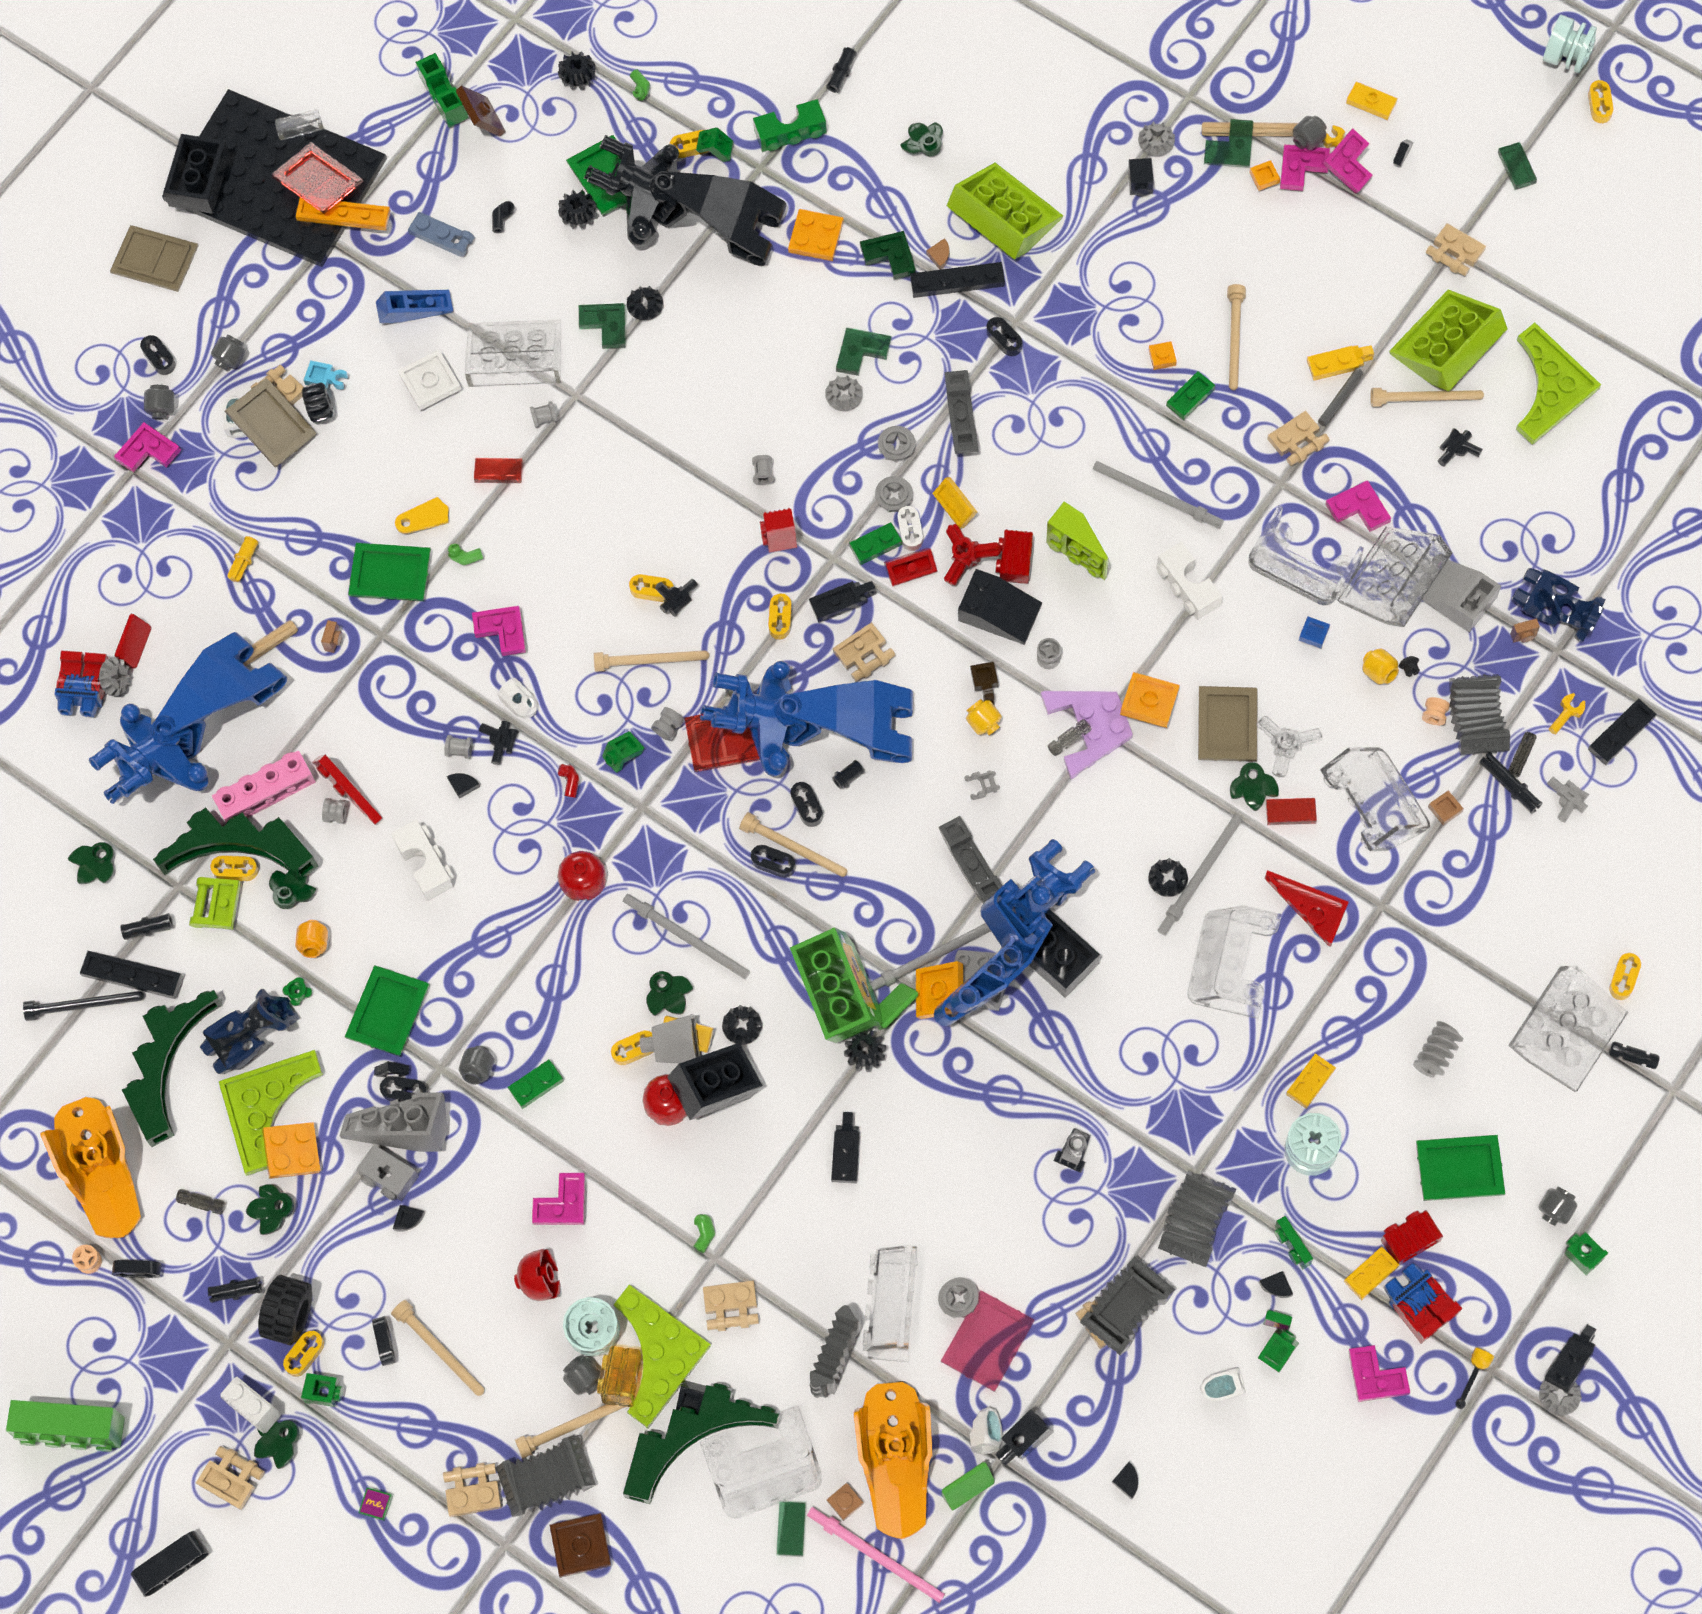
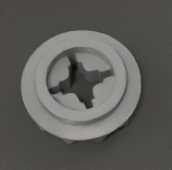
M1153 121L1151 125H1145L1139 132L1138 142L1141 149L1147 154L1160 156L1168 153L1173 148L1175 134H1173L1171 127H1166L1164 123L1156 124ZM1153 135H1161V141H1158L1157 139L1153 141Z
M848 375L846 377L837 376L835 380L829 381V385L825 389V396L831 407L847 411L855 408L861 402L863 391L857 379H852ZM839 389H848L849 395L843 394L842 396H839Z
M888 427L878 438L879 452L886 459H893L894 462L900 459L905 460L913 453L915 437L905 427ZM896 437H898L900 444H902L899 445L897 451H895L894 445H892L895 443Z
M886 477L878 483L875 489V499L879 506L885 508L888 512L890 510L899 512L902 507L908 506L910 501H912V487L902 477ZM889 491H892L893 493L898 491L899 499H896L895 497H892L890 499Z
M109 658L102 664L100 669V685L104 692L110 696H119L126 693V687L130 686L128 678L131 675L127 673L129 666L124 665V660ZM119 675V679H111V676Z
M951 1279L939 1291V1306L945 1314L954 1319L956 1317L965 1318L966 1315L974 1313L975 1307L979 1304V1292L976 1286L968 1279ZM952 1292L955 1295L957 1294L959 1296L965 1294L963 1296V1299L965 1300L966 1304L964 1305L960 1302L953 1304L955 1302V1299Z
M1544 1380L1539 1389V1398L1541 1404L1548 1412L1564 1416L1571 1414L1578 1408L1582 1397L1580 1386L1576 1382L1569 1393L1563 1391L1570 1396L1564 1397L1559 1405L1558 1396L1550 1393L1558 1391L1559 1388Z

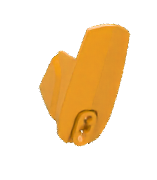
M84 1097L62 1106L54 1117L55 1130H46L41 1132L40 1135L57 1176L65 1182L68 1189L81 1203L95 1234L104 1238H124L136 1227L141 1219L134 1184L125 1156V1144L110 1105L104 1107L98 1099ZM77 1111H83L82 1116L75 1117ZM86 1130L92 1134L88 1140L83 1139L84 1131Z
M904 1382L876 1384L866 1393L863 1407L857 1408L854 1411L858 1459L864 1469L870 1490L877 1530L894 1538L905 1539L914 1535L926 1525L927 1479L929 1462L932 1457L930 1407L927 1403H920L915 1389ZM893 1392L896 1398L889 1401L886 1399V1394ZM890 1416H894L898 1421V1424L894 1427L888 1425Z

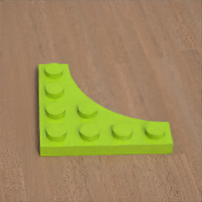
M1535 322L1518 335L1517 341L1528 353L1537 377V392L1533 406L1516 427V430L1532 445L1601 387V384Z
M315 1050L218 1081L246 1176L267 1169L262 1133L263 1127H272L279 1109L291 1094L305 1083L323 1075Z
M628 1285L613 1305L626 1317L638 1336L643 1354V1374L638 1393L627 1413L649 1429L709 1350L711 1344L631 1285Z

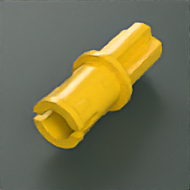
M245 536L239 552L234 554L235 560L227 574L231 581L240 582L247 566L251 565V557L259 544L256 539Z

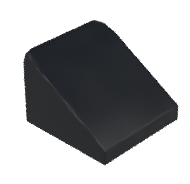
M684 1381L680 1388L676 1410H680V1407H686L695 1410V1414L698 1415L706 1386Z

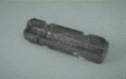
M1082 719L1076 723L1075 728L1073 726L1057 737V741L1053 740L1047 747L1054 756H1057L1063 752L1064 747L1067 749L1082 738V734L1086 735L1092 728L1088 721Z
M1531 732L1524 733L1508 769L1515 777H1520L1537 739V736Z
M179 1189L176 1195V1201L180 1204L187 1205L188 1203L191 1207L208 1212L211 1210L212 1213L219 1215L223 1214L226 1205L223 1200L216 1198L213 1200L212 1197L195 1192L191 1193L185 1189Z

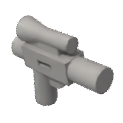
M1553 776L1547 784L1560 796L1559 804L1563 807L1557 817L1560 821L1566 822L1574 809L1581 813L1587 809L1588 805L1584 801L1590 795L1589 793L1581 790L1570 780L1563 785Z

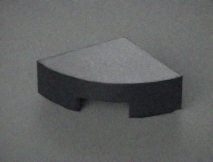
M1406 139L1400 143L1393 160L1394 164L1399 166L1403 164L1414 142Z
M455 773L446 776L459 799L480 787L478 781L468 774Z
M387 1061L374 1067V1076L386 1078L388 1073L397 1074L398 1077L406 1076L409 1074V1065Z
M400 1205L393 1230L403 1232L416 1227L424 1218L425 1211Z
M1283 1271L1258 1282L1265 1292L1279 1298L1293 1296Z
M1128 1462L1113 1479L1112 1483L1131 1500L1137 1492L1138 1475L1134 1466Z

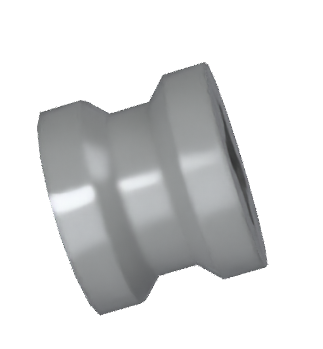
M325 798L322 808L323 822L334 820L339 824H344L347 813L346 800H339L337 802L331 798Z

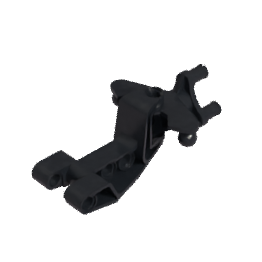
M608 135L604 136L600 149L618 156L619 160L613 171L608 174L589 165L584 179H587L588 183L606 190L605 192L612 196L618 192H622L626 196L627 236L630 243L635 246H642L655 234L656 230L650 220L651 218L660 225L669 228L686 217L687 213H692L699 216L724 237L730 254L756 266L766 265L773 245L770 241L758 235L759 232L755 231L758 222L770 227H779L787 206L784 200L752 181L716 175L677 172L679 150L672 144L664 146L647 163L640 167L635 164L633 145L627 142L622 143L608 137Z

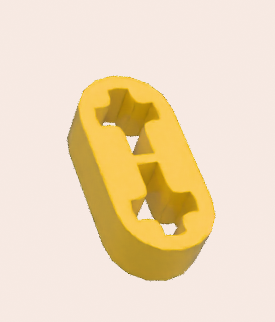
M1603 80L1594 81L1588 92L1591 116L1597 123H1607L1613 114L1611 89L1609 84ZM1596 89H1600V92L1603 93L1601 98H1599V93ZM1600 106H1602L1603 112H1606V114H1602L1599 111Z
M703 130L676 135L671 139L670 144L676 147L678 144L683 146V149L678 148V158H686L709 152L699 153L696 150L699 132Z
M643 574L633 576L629 582L630 592L634 597L664 602L665 598L655 589V586L659 582H662L668 589L674 587V585L667 578ZM640 582L644 583V587L641 590H637L636 586H639Z
M782 593L776 594L771 598L769 607V633L774 639L778 640L786 638L791 628V599ZM782 601L785 606H783L782 613H778L777 605ZM778 620H782V626L784 627L780 632L776 631L775 628L778 625Z
M218 856L212 860L210 865L212 873L218 879L251 881L259 872L254 859L247 856ZM222 863H225L228 868H225L220 873L217 867L219 868L222 866ZM246 864H249L252 868L246 874H244L242 869H237L245 868Z
M1634 953L1623 954L1617 962L1609 986L1610 994L1617 1000L1627 999L1634 989L1641 968L1640 958ZM1629 960L1632 961L1633 967L1627 974L1624 973L1626 965L1623 963ZM1622 979L1626 980L1624 988L1627 989L1623 993L1619 992V987H1617Z
M640 1031L614 1043L611 1048L614 1062L624 1066L652 1054L653 1052L642 1053L640 1046L636 1047L640 1045V1038L652 1037V1032ZM623 1048L624 1051H627V1057L622 1058L621 1055H618V1049Z
M307 1331L298 1339L283 1361L284 1369L289 1375L299 1377L309 1369L324 1348V1340L321 1335L316 1331ZM316 1337L317 1347L311 1346L305 1353V1350L308 1348L306 1341L308 1339L313 1340ZM303 1355L299 1361L301 1367L299 1369L295 1367L291 1370V1360L297 1361Z

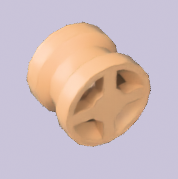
M1436 697L1427 698L1425 703L1427 709L1423 712L1422 720L1432 725H1444L1447 719L1445 713L1450 707L1449 702Z
M81 1245L73 1252L72 1261L81 1272L92 1274L101 1267L102 1257L91 1245Z

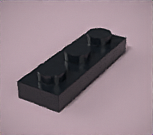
M1638 698L1589 746L1588 750L1602 763L1607 765L1656 718L1657 714Z

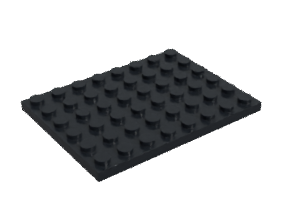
M228 89L199 135L200 137L225 140L230 153L213 214L193 210L187 211L323 267L347 226L297 221L296 212L300 197L361 203L387 157L386 154ZM163 193L162 198L164 201H166V198Z

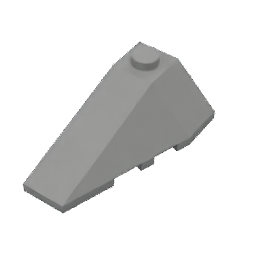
M442 1092L417 1093L412 1095L411 1099L401 1102L398 1099L390 1101V1105L378 1109L373 1106L346 1114L339 1136L341 1139L418 1152H441L447 1134L444 1094Z

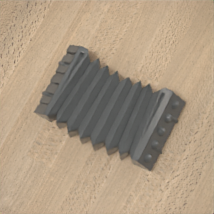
M1483 674L1478 677L1471 676V678L1464 676L1456 679L1449 678L1451 723L1455 724L1453 729L1454 732H1457L1455 739L1460 740L1458 744L1460 755L1497 753L1510 750V730L1505 729L1507 722H1503L1504 716H1501V702H1499L1501 689L1499 688L1502 681L1501 676L1498 674H1493L1492 676Z
M1188 1170L1184 1183L1180 1185V1191L1175 1192V1198L1172 1199L1171 1203L1172 1207H1168L1167 1213L1170 1216H1166L1165 1222L1167 1224L1164 1225V1232L1158 1249L1168 1252L1170 1255L1173 1254L1188 1260L1192 1264L1195 1263L1206 1267L1212 1253L1211 1246L1214 1244L1217 1225L1220 1224L1223 1212L1227 1211V1205H1231L1236 1188H1230L1224 1182H1215V1180L1208 1179L1203 1174H1194Z
M1134 1257L1127 1264L1126 1271L1120 1270V1277L1114 1276L1113 1283H1106V1290H1101L1100 1297H1095L1096 1305H1091V1312L1087 1311L1080 1323L1086 1326L1090 1333H1093L1095 1336L1097 1335L1101 1341L1103 1340L1108 1345V1348L1115 1350L1121 1356L1130 1346L1129 1339L1134 1340V1333H1137L1138 1327H1142V1320H1147V1316L1153 1315L1154 1310L1158 1311V1304L1165 1305L1176 1289L1151 1270L1147 1264Z
M847 1305L842 1306L835 1312L836 1320H832L833 1328L828 1329L829 1336L824 1337L826 1344L821 1346L822 1353L817 1355L818 1362L813 1363L816 1370L810 1371V1391L816 1398L822 1396L826 1398L830 1394L835 1395L837 1390L836 1381L840 1380L839 1374L843 1373L842 1367L846 1366L845 1359L849 1358V1351H852L855 1338H858L861 1332L859 1320L856 1319Z
M579 1436L563 1438L560 1447L553 1444L552 1450L547 1448L546 1454L540 1452L539 1458L532 1455L531 1461L525 1457L522 1463L517 1458L515 1465L509 1460H505L496 1467L500 1479L499 1483H501L506 1495V1504L511 1510L512 1517L525 1514L526 1508L532 1513L535 1506L541 1511L544 1504L551 1508L553 1501L558 1504L561 1503L562 1496L569 1500L570 1492L577 1495L578 1488L586 1491L596 1486L592 1475L593 1471L590 1469L584 1452L585 1449Z

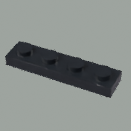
M1002 262L910 273L913 298L1005 287Z
M88 950L80 970V975L83 977L172 999L176 998L183 977L181 973Z

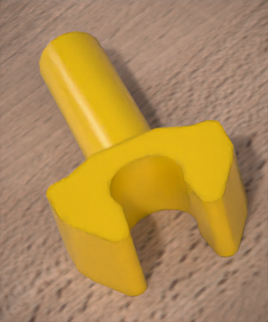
M1332 126L1331 132L1336 136L1335 138H1331L1326 133V138L1323 140L1326 148L1336 147L1344 138L1345 131L1341 127Z
M1575 693L1566 695L1562 699L1560 705L1563 707V711L1549 727V731L1552 734L1556 735L1570 717L1580 718L1584 713L1585 701H1582L1576 708L1570 705Z

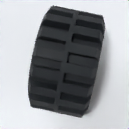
M278 1275L272 1281L264 1296L259 1313L258 1331L260 1337L290 1346L298 1340L304 1330L311 1309L312 1286L310 1283L283 1275Z

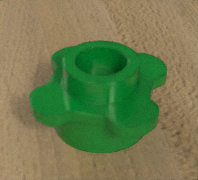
M301 977L290 981L282 990L283 994L290 998V1003L293 1006L300 1005L303 999L309 998L312 995L311 988L306 987L304 979Z

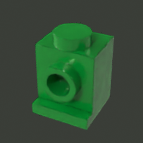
M1586 1232L1582 1236L1576 1233L1566 1243L1569 1248L1564 1253L1586 1276L1609 1254ZM1585 1246L1590 1253H1584L1581 1247Z
M306 1373L301 1399L307 1404L312 1403L335 1407L336 1401L340 1402L342 1399L343 1386H339L340 1381L335 1377ZM323 1389H329L327 1396H321Z

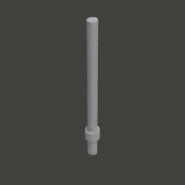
M1096 461L1093 466V470L1193 516V519L1201 523L1205 521L1217 528H1221L1223 525V519L1208 513V510L1201 506L1197 508L1099 461Z
M1234 814L1176 903L1169 907L1166 912V918L1157 929L1160 934L1165 936L1173 923L1180 919L1183 914V908L1242 822L1243 817L1241 815Z
M626 894L623 902L638 911L637 914L644 919L649 918L743 979L749 976V970L659 914L647 902L642 903L630 894Z
M984 923L892 971L889 969L881 973V977L870 982L872 990L875 991L885 985L888 987L896 983L898 978L991 932V930Z

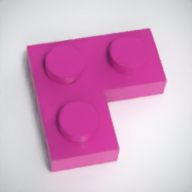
M1352 128L1322 164L1357 194L1373 175L1356 160L1370 143Z
M1284 144L1280 189L1303 191L1305 171L1328 173V168L1322 163L1329 156L1330 148L1316 147L1313 150H1308L1306 148L1300 149L1296 145Z
M143 422L114 455V458L134 473L148 456L167 468L181 452V449L177 444Z
M1368 480L1326 500L1325 503L1337 523L1357 513L1369 532L1391 522L1389 513Z
M519 606L472 613L476 638L499 635L502 656L526 653Z
M559 1173L558 1198H533L532 1224L584 1225L585 1173Z
M1375 1345L1348 1350L1358 1402L1410 1394L1406 1367L1380 1371Z

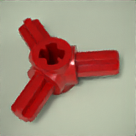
M957 524L949 525L946 533L953 544V556L951 557L953 563L945 575L944 581L955 586L966 568L974 567L981 561V558L999 556L1001 553L999 543L979 544L977 541H971L969 537H965Z

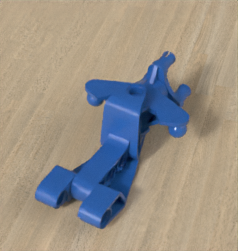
M233 632L203 649L180 680L152 724L151 718L141 714L137 705L127 704L122 708L120 725L131 747L111 739L104 745L102 750L89 758V763L97 771L113 759L118 766L121 777H119L117 783L103 792L106 799L114 804L122 796L129 797L141 786H147L153 781L152 774L193 791L204 790L209 783L205 766L202 763L189 762V759L195 757L200 752L206 727L204 719L214 712L246 700L253 701L257 706L261 705L284 687L288 679L287 676L272 663L250 671L243 663L251 657L254 648L237 632Z
M777 661L766 670L756 694L752 693L746 675L736 674V676L716 672L713 677V687L733 690L732 697L728 705L723 708L703 705L700 714H703V716H700V720L711 721L713 728L729 729L733 733L742 734L748 727L765 773L770 776L780 775L787 766L790 755L782 747L783 743L790 746H800L819 735L821 728L833 731L862 744L869 750L871 759L895 763H908L912 761L913 739L910 736L899 734L896 730H892V717L908 718L912 716L913 691L909 688L878 680L839 684L787 694L791 689L788 679L791 671L790 666L787 662Z
M1051 839L1040 851H1035L1029 856L1033 877L1026 884L1019 888L1010 879L984 902L980 910L981 917L1001 945V948L967 981L936 1007L934 1019L938 1024L949 1026L980 1008L1007 988L1032 962L1053 926L1046 918L1045 913L1054 905L1060 906L1067 899L1066 896L1068 894H1075L1082 887V883L1095 873V869H1092L1094 866L1089 861H1083L1072 873H1064L1058 870L1049 862L1063 849L1057 840ZM1004 954L1009 956L1011 963L1004 959ZM945 1007L951 1010L952 1017L946 1014Z

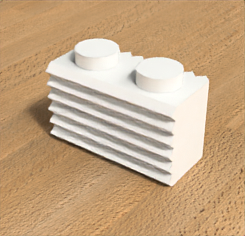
M235 1377L221 1393V1398L262 1433H267L281 1416V1413L238 1377Z

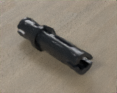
M1491 752L1487 753V758L1483 757L1479 763L1511 793V797L1514 800L1518 799L1531 814L1535 813L1536 808L1539 809L1543 802L1528 790L1526 783H1521Z

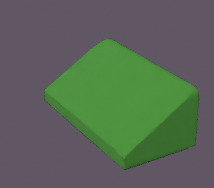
M899 984L879 1004L882 1023L875 1027L878 1030L885 1029L919 993L905 984Z
M982 1462L943 1488L941 1494L949 1508L955 1510L993 1485L995 1481L986 1462Z

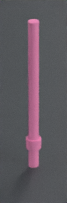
M814 1507L808 1512L807 1516L822 1525L824 1531L830 1535H837L938 1603L945 1596L943 1592L839 1525L840 1521L831 1516L829 1518Z

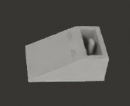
M1438 556L1410 592L1470 632L1498 597L1501 585L1480 571Z

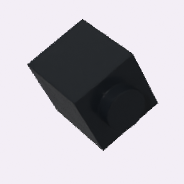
M1152 158L1129 159L1128 181L1130 195L1145 196L1153 194Z

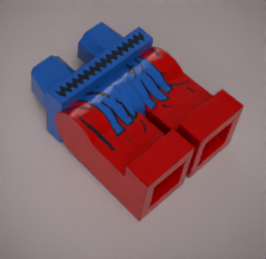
M61 650V666L54 693L58 701L57 710L61 715L70 716L74 706H81L80 714L82 716L94 717L97 707L102 708V699L105 692L100 685L99 673L102 664L109 659L107 654L85 652L84 656L83 652Z
M1412 1263L1402 1272L1404 1277L1410 1282L1409 1285L1403 1288L1397 1279L1394 1278L1384 1286V1290L1391 1299L1389 1305L1395 1309L1399 1317L1422 1344L1457 1316L1463 1308L1449 1297L1428 1270L1423 1272L1417 1265Z

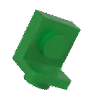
M718 127L699 132L696 147L699 153L710 151L722 162L730 161L733 140Z
M628 731L609 741L602 757L606 764L617 773L621 771L625 762L641 755L644 747Z
M1277 1329L1258 1356V1359L1280 1373L1299 1345V1342L1295 1340L1296 1336L1286 1329Z

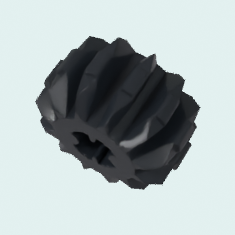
M572 51L571 56L564 55L563 61H559L558 76L562 79L564 86L570 85L572 90L578 86L582 90L584 84L590 86L591 80L595 79L596 66L590 55L584 56L582 51L575 55Z
M572 190L571 195L564 193V200H559L558 214L562 218V222L565 225L570 223L572 229L576 225H579L582 229L584 223L591 225V219L596 218L597 208L591 194L585 195L583 190L579 193Z
M322 382L312 383L302 388L304 405L308 417L313 423L323 422L333 417L331 400L327 388Z
M873 1030L868 1035H865V1031H863L859 1037L857 1035L852 1036V1041H845V1047L848 1049L844 1051V1056L849 1058L847 1061L849 1066L856 1064V1071H860L862 1066H865L866 1072H870V1065L878 1069L880 1067L878 1061L885 1060L883 1052L886 1051V1045L881 1044L883 1041L881 1036L874 1038L875 1032ZM867 1047L868 1054H863L862 1048Z

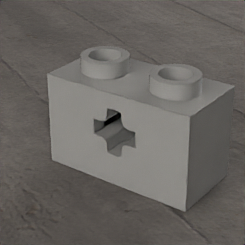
M374 1144L356 1169L361 1176L360 1180L371 1188L373 1185L381 1188L380 1193L392 1201L394 1198H397L402 1202L419 1177L413 1168ZM383 1172L385 1174H388L390 1172L391 1174L390 1177H382L381 1175L383 1174Z

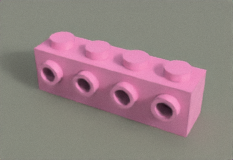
M298 750L285 754L281 760L273 764L264 765L260 768V771L252 775L241 777L237 783L231 786H224L218 789L212 795V798L227 824L230 818L239 815L241 812L249 818L316 782Z

